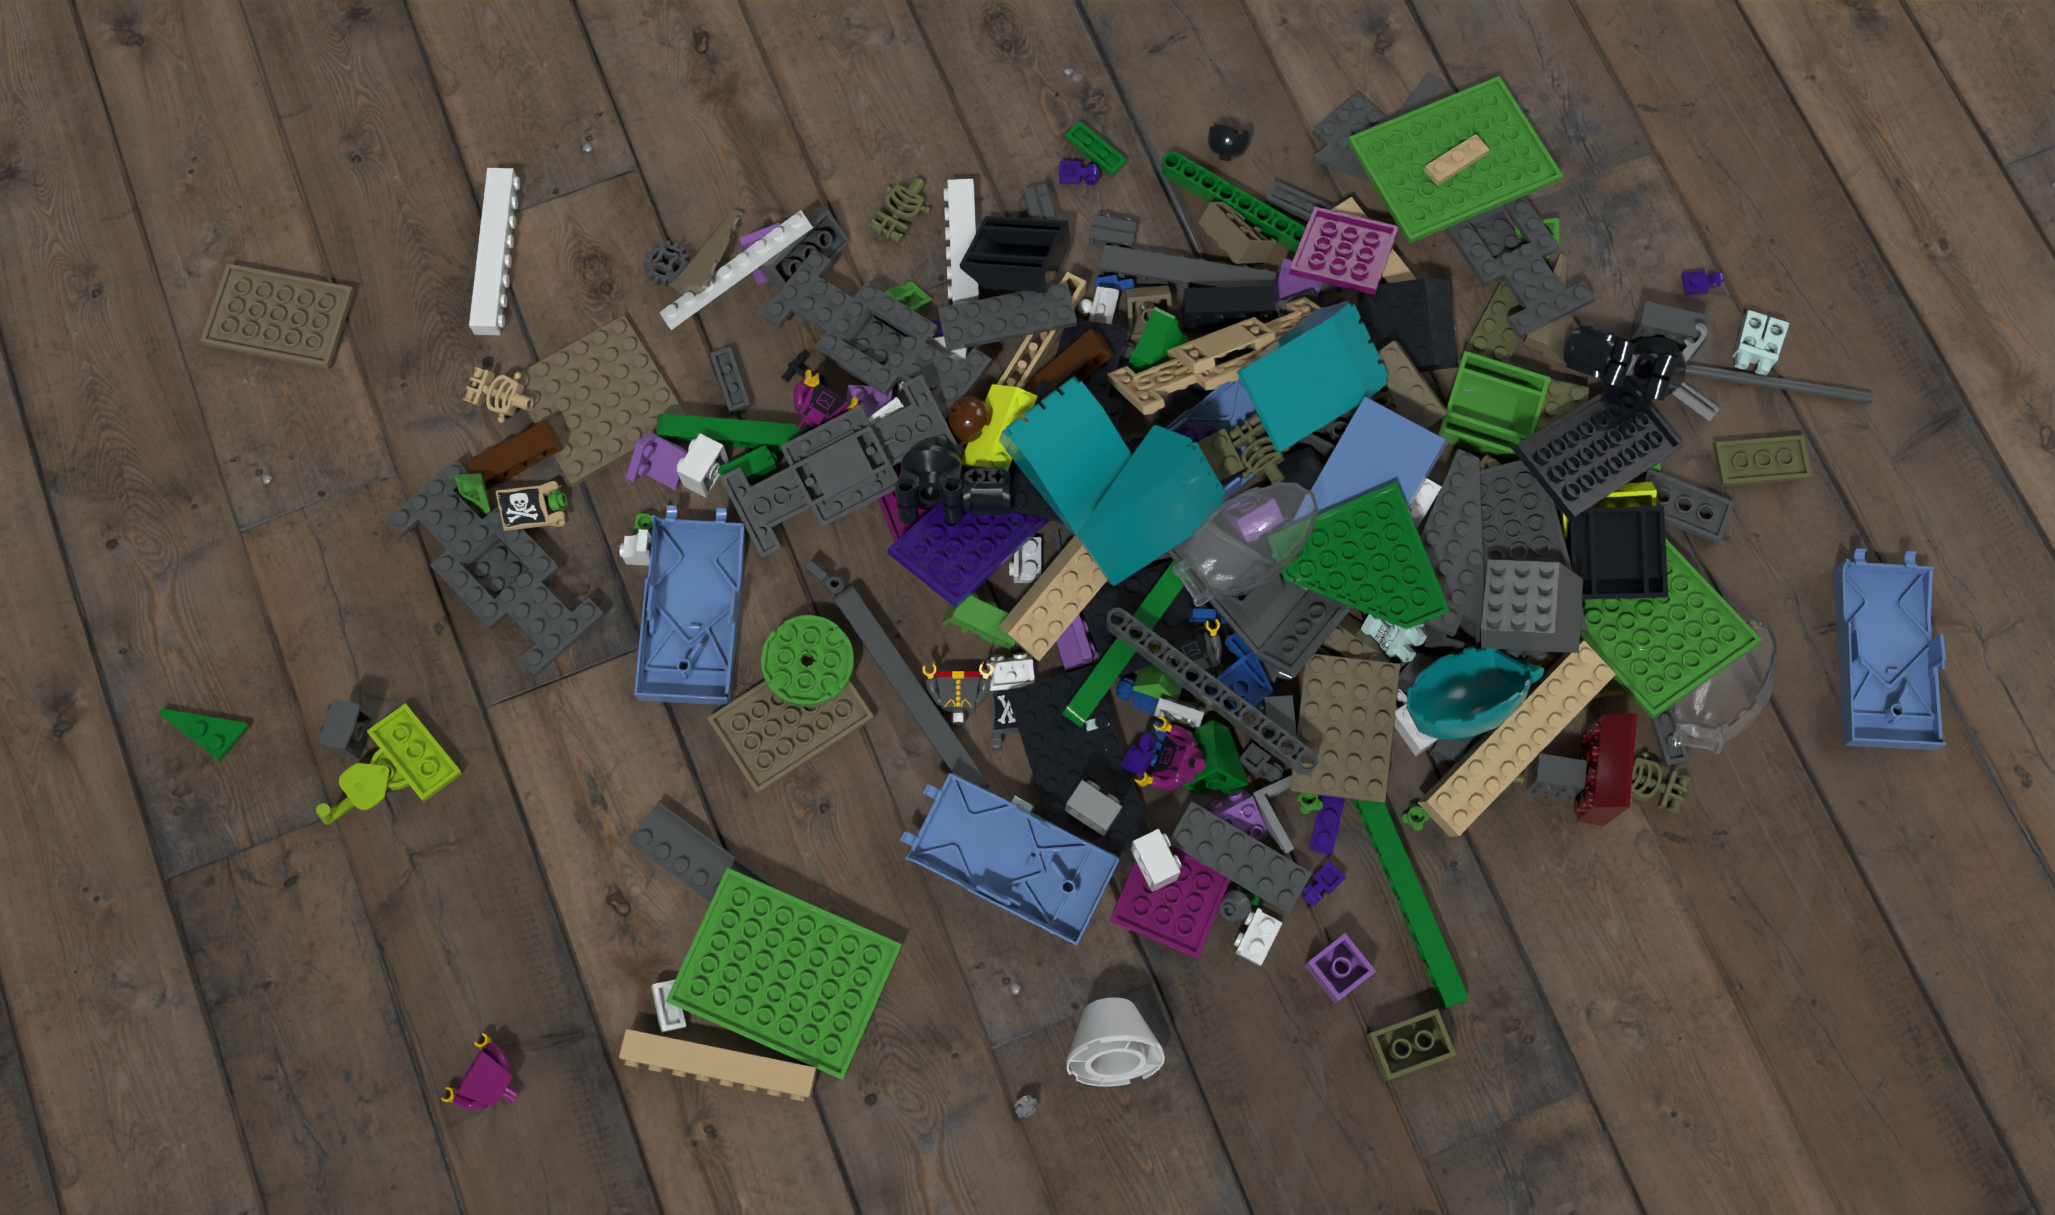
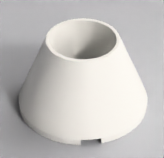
M1104 998L1096 1000L1084 1008L1067 1057L1066 1067L1068 1074L1071 1075L1072 1073L1075 1075L1078 1082L1092 1086H1120L1131 1084L1130 1079L1142 1075L1143 1079L1153 1075L1164 1064L1165 1056L1163 1048L1133 1002L1124 998Z

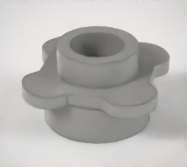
M1026 1095L1015 1103V1112L1019 1118H1026L1035 1113L1036 1108L1039 1106L1036 1098Z

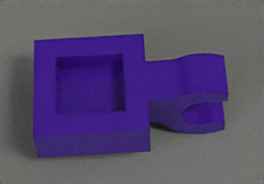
M1705 270L1683 272L1681 275L1685 296L1707 294L1708 287H1720L1721 282L1724 281L1723 272L1706 276Z
M1144 732L1140 739L1139 747L1131 746L1121 762L1123 769L1140 776L1144 775L1154 759L1151 750L1154 748L1156 741L1152 740L1154 737L1152 734Z

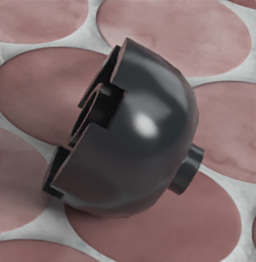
M1214 125V127H1209L1208 145L1213 153L1219 155V160L1231 161L1232 158H1238L1247 151L1252 134L1246 130H1243L1241 134L1231 126Z

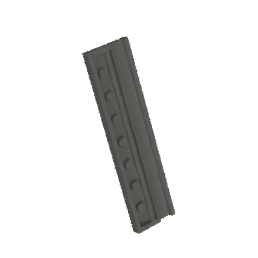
M660 802L657 803L628 841L710 903L727 868L779 890Z

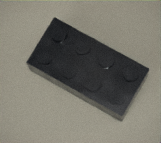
M1273 286L1185 288L1182 302L1183 331L1197 333L1201 330H1210L1215 332L1253 317L1263 324L1272 321L1275 311Z

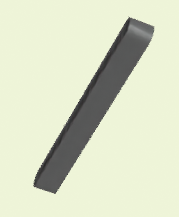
M851 585L832 597L839 611L949 772L955 773L984 789L989 788L982 773L854 587Z
M1113 608L1108 612L1106 627L1113 635L1295 772L1306 776L1314 771L1318 764V757L1311 749L1124 609ZM1119 617L1123 620V623L1115 625L1111 622V619ZM1138 631L1142 637L1134 639L1129 633ZM1150 645H1157L1160 651L1152 653L1148 647ZM1175 659L1179 665L1171 667L1167 664V660ZM1187 673H1194L1198 679L1196 681H1189L1185 675ZM1206 687H1213L1217 693L1215 695H1208L1204 689ZM1231 701L1235 704V709L1228 710L1224 707L1223 703ZM1250 715L1254 718V723L1247 724L1243 721L1242 717ZM1262 730H1270L1273 733V738H1265L1261 733ZM1284 743L1289 744L1293 749L1292 752H1283L1281 745ZM1300 759H1309L1312 763V766H1302L1300 763Z

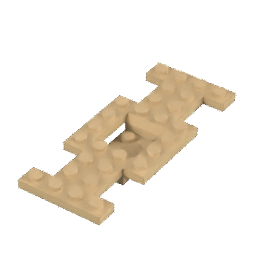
M1306 297L1286 304L1288 315L1265 324L1255 317L1241 321L1167 350L1170 361L1135 374L1128 366L1107 374L1108 382L1144 415L1153 414L1158 409L1165 407L1162 397L1178 389H1186L1189 385L1197 382L1207 391L1216 389L1224 383L1237 381L1239 379L1237 374L1239 369L1313 311L1321 308ZM1246 346L1247 349L1254 350L1251 353L1215 366L1214 358L1223 357L1231 351L1244 349Z

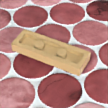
M1475 134L1426 165L1424 172L1438 186L1486 156L1490 149Z

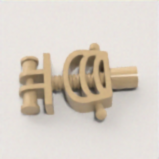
M478 367L474 368L473 377L469 378L473 383L471 387L466 386L467 393L465 398H463L464 401L483 408L486 400L488 409L500 414L498 417V422L500 423L505 421V415L513 416L517 407L527 411L532 409L534 399L522 395L524 385L517 382L521 378L520 372H516L513 379L505 375H500L494 379L495 374L491 371Z

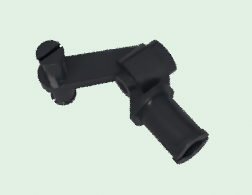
M799 353L793 363L790 362L787 365L789 368L781 378L787 383L795 373L805 378V372L800 367L807 358ZM811 371V377L818 373L819 383L825 387L828 386V379L824 373Z

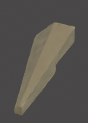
M734 209L668 285L682 295L689 290L697 295L705 291L708 287L706 282L709 277L713 276L714 269L720 262L730 241L729 235L736 229V223L743 213Z
M1560 253L1553 269V274L1565 290L1566 257ZM1565 316L1527 334L1523 344L1542 351L1543 357L1562 363L1564 358Z

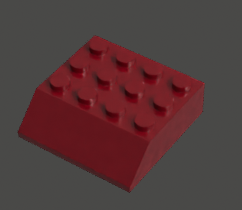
M1638 714L1602 715L1581 734L1580 746L1583 747V753L1579 756V760L1587 761L1585 787L1579 792L1578 800L1574 804V814H1577L1576 822L1605 826L1630 808Z

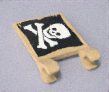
M551 481L540 486L496 491L503 530L509 531L549 525L555 527L564 526V512L558 511L548 515L544 496H548L554 490H558L557 482Z

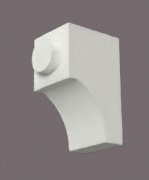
M639 529L638 534L625 536L624 543L620 544V557L623 558L627 565L649 566L652 539L649 531Z

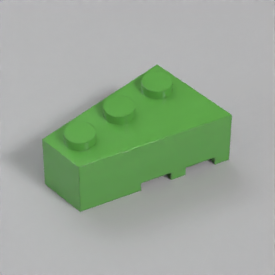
M974 593L957 608L949 603L941 624L948 626L949 622L962 627V632L968 634V631H972L980 635L981 639L1006 649L1015 645V642L998 627L1011 611L1004 612L998 609L999 606L990 601L984 602L978 599V595Z

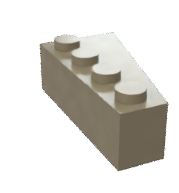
M1392 341L1378 352L1380 356L1378 362H1383L1389 375L1386 379L1387 385L1399 415L1425 429H1429L1449 414L1398 341Z

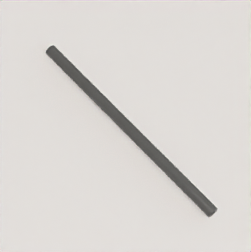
M1650 361V369H1653V364ZM1686 363V375L1870 404L1874 397L1872 392Z

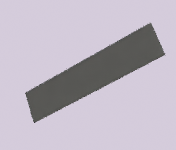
M1427 72L1397 117L1427 106L1444 80Z

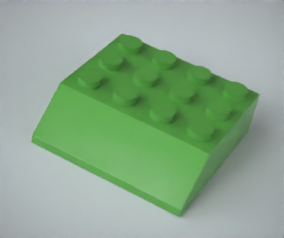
M1464 351L1445 406L1449 414L1441 419L1437 435L1444 438L1449 444L1489 455L1496 459H1520L1512 448L1534 434L1551 377ZM1474 388L1472 391L1469 392L1463 390Z

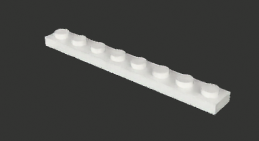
M800 210L784 223L717 270L707 280L706 284L708 287L705 291L697 295L690 290L663 309L660 314L671 330L811 230L813 226L803 212Z

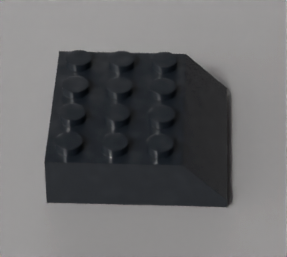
M985 216L959 264L960 269L983 288L1014 290L1017 292H1048L1071 243L1068 221Z
M1421 278L1380 284L1375 295L1359 291L1362 322L1371 337L1368 343L1373 342L1377 352L1392 341H1398L1419 372L1459 367L1449 280Z
M1664 506L1589 508L1571 521L1566 517L1568 556L1572 571L1583 579L1582 600L1668 598Z

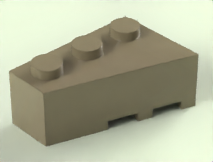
M1210 202L1198 222L1204 228V232L1217 242L1219 248L1225 250L1230 255V259L1237 264L1265 263L1277 241L1273 238L1268 240L1262 236L1259 227L1255 226L1253 229L1244 222L1245 217L1227 203Z

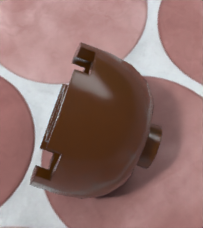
M973 396L962 397L949 408L947 416L948 427L958 439L966 443L973 442L980 438L981 434L979 432L983 429L984 425L989 426L992 410L981 399Z

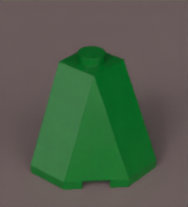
M1157 307L1154 308L1127 364L1135 374L1170 361L1167 350L1188 342L1186 335L1180 332L1178 328L1179 323L1175 316Z
M1215 720L1208 721L1196 728L1194 738L1198 743L1197 749L1203 751L1202 759L1205 762V768L1202 772L1196 773L1192 783H1184L1182 786L1197 794H1207V789H1221V793H1230L1233 790L1248 785V780L1229 728Z

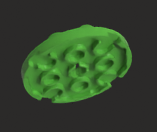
M804 615L791 618L775 631H772L762 650L761 668L769 688L780 699L796 706H817L834 699L847 686L853 673L854 653L850 640L838 625L820 616ZM810 655L814 658L813 664L808 667L802 665V658Z

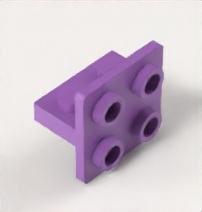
M1078 615L1056 641L1065 671L1100 662L1088 632L1086 621L1084 619L1081 620L1080 615Z

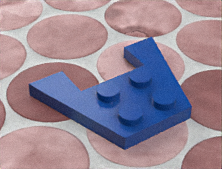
M1234 633L1224 643L1239 660L1216 679L1253 707H1256L1263 701L1264 697H1268L1273 692V689L1258 658L1241 638ZM1187 673L1185 675L1189 681H1196L1198 679L1194 673ZM1206 687L1204 689L1208 695H1215L1217 693L1213 687ZM1225 701L1223 703L1226 709H1235L1233 702Z

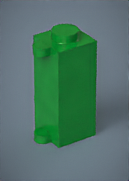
M763 445L717 470L721 477L741 467L751 485L778 471L775 463L779 461L774 451H769L766 445Z

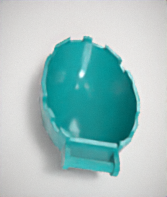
M1475 647L1465 648L1463 653L1455 656L1451 653L1444 656L1419 673L1413 687L1408 689L1406 708L1420 733L1431 738L1463 741L1498 728L1516 712L1528 695L1531 684L1543 676L1544 668L1534 666L1520 657L1516 659L1505 652L1506 649L1499 651L1498 649L1489 648L1477 650Z

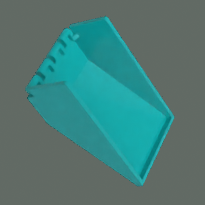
M1348 301L1313 311L1237 371L1277 452H1281L1360 405L1364 397L1370 399L1388 383L1386 379L1389 375L1383 362H1377L1380 356L1373 342L1368 343L1371 337L1364 323L1358 322L1361 316L1355 304L1350 305Z
M1074 376L1059 387L1063 394L1062 396L1057 390L1053 391L1041 400L1042 405L1045 407L1044 410L1039 404H1036L1023 414L1024 419L1027 421L1026 424L1019 417L1008 425L1007 429L1002 431L999 438V443L1073 536L1081 529L1132 457V454L1103 407L1083 382H1079Z
M1154 425L1076 534L1081 544L1111 585L1115 586L1205 528L1223 502L1222 497L1225 494V490L1205 455H1203L1198 443H1191V438Z

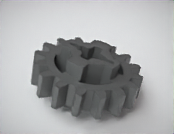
M667 240L666 245H663L661 241L658 242L659 247L657 248L652 245V252H646L647 259H643L645 274H648L649 280H654L657 286L663 282L665 288L690 260L689 254H686L685 247L680 248L678 242L672 246L670 240Z

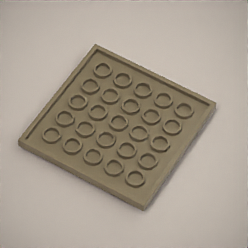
M624 315L521 371V378L517 381L524 385L522 395L534 399L532 409L527 411L533 422L546 421L554 428L563 448L554 457L572 487L633 454L636 441L648 432L656 435L657 417L659 414L686 415Z

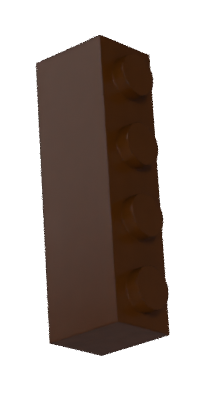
M1090 329L1083 333L1071 346L1067 347L1056 359L1052 360L1043 370L1034 375L1025 386L1030 393L1035 394L1037 384L1059 388L1074 376L1079 382L1084 381L1110 359L1113 353L1104 337Z
M546 421L537 422L527 431L513 435L512 439L494 445L491 450L485 453L475 455L471 461L467 462V466L471 474H482L487 491L562 451L563 448L554 428Z

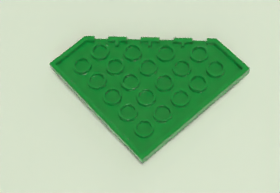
M1397 482L1268 537L1285 580L1408 630L1451 612Z

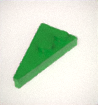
M163 708L158 712V714L220 762L251 728V726L244 722Z

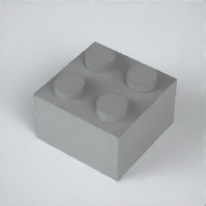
M1082 780L1066 803L1065 811L1104 837L1119 815L1122 806L1119 805L1120 801L1113 795L1108 794L1105 796L1099 792L1100 787L1089 780L1086 783Z

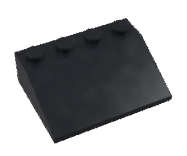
M1077 320V326L1063 329L1055 359L1088 330L1092 329L1102 335L1113 356L1082 382L1091 394L1112 398L1115 387L1108 382L1107 374L1121 368L1130 338L1129 330L1107 323Z

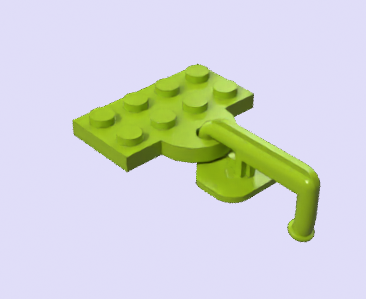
M405 703L367 730L368 735L380 749L373 755L370 764L356 763L341 774L339 785L348 797L332 809L328 804L321 803L316 807V813L324 824L330 825L355 806L360 810L373 808L384 800L387 789L401 790L409 785L424 803L462 775V772Z

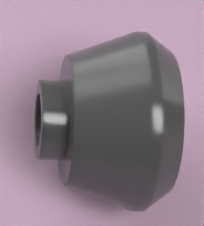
M1231 890L1224 894L1220 904V912L1228 921L1242 922L1248 918L1251 912V904L1245 894L1237 890Z

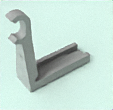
M1702 323L1695 325L1696 329L1701 331V336L1697 341H1693L1690 337L1684 339L1687 345L1682 352L1685 362L1688 361L1708 335V329ZM1684 381L1672 393L1708 421H1711L1720 410L1717 405Z
M1292 775L1252 794L1268 835L1278 853L1283 856L1290 854L1294 847L1270 806L1268 799L1291 788Z

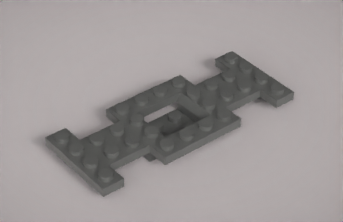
M1525 196L1445 229L1483 287L1497 280L1499 283L1505 281L1524 309L1510 316L1507 320L1518 339L1593 303L1595 297L1584 281L1564 290L1543 258L1557 252L1559 245ZM1504 210L1506 211L1512 222L1515 224L1523 238L1526 240L1527 244H1523L1521 242V240L1516 235L1508 221L1505 219V217L1503 216Z
M813 250L761 313L762 318L780 329L791 314L794 313L825 332L814 346L815 352L885 396L897 382L899 384L902 381L905 383L922 374L947 422L950 406L970 393L992 364V359L973 348L961 364L927 344L938 331V325L868 282L862 286L854 298L822 279V276L832 265V261L818 251ZM872 313L881 318L882 320L886 321L890 325L894 326L895 328L899 329L903 333L907 334V336H902L890 327L873 318Z
M922 374L901 384L911 405L871 425L862 405L780 446L790 465L789 468L753 486L750 485L741 467L720 477L761 558L782 548L772 528L779 523L812 507L821 527L894 491L895 483L899 478L893 465L901 462L904 455L910 450L920 446L935 445L947 448L959 457L963 456Z
M455 460L391 514L387 521L402 537L420 522L447 549L430 566L491 630L509 615L536 644L519 660L537 677L599 622L605 614L589 597L572 612L562 604L544 585L548 579L560 570L559 566L523 529L504 531L498 506L484 519H481L456 493L459 489L454 476L469 473Z

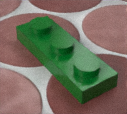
M1081 121L1065 134V139L1111 177H1114L1127 164L1126 158Z

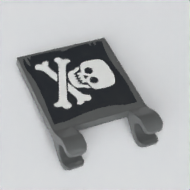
M1013 689L992 691L993 751H1001V734H1019L1006 694L1007 691Z

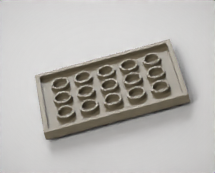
M227 263L200 342L205 346L330 369L355 290L350 286Z
M1313 654L1305 664L1297 740L1317 755L1318 764L1314 771L1306 776L1300 775L1293 770L1291 792L1385 803L1400 664ZM1300 759V763L1302 766H1312V763L1309 759Z
M807 655L802 658L801 663L808 667L813 664L814 658ZM764 681L707 719L756 794L759 795L875 718L850 681L834 699L824 704L810 707L796 706L785 702L775 695L767 682Z

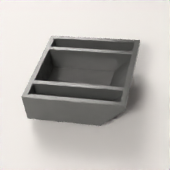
M1488 559L1481 624V648L1579 653L1583 579L1560 562Z

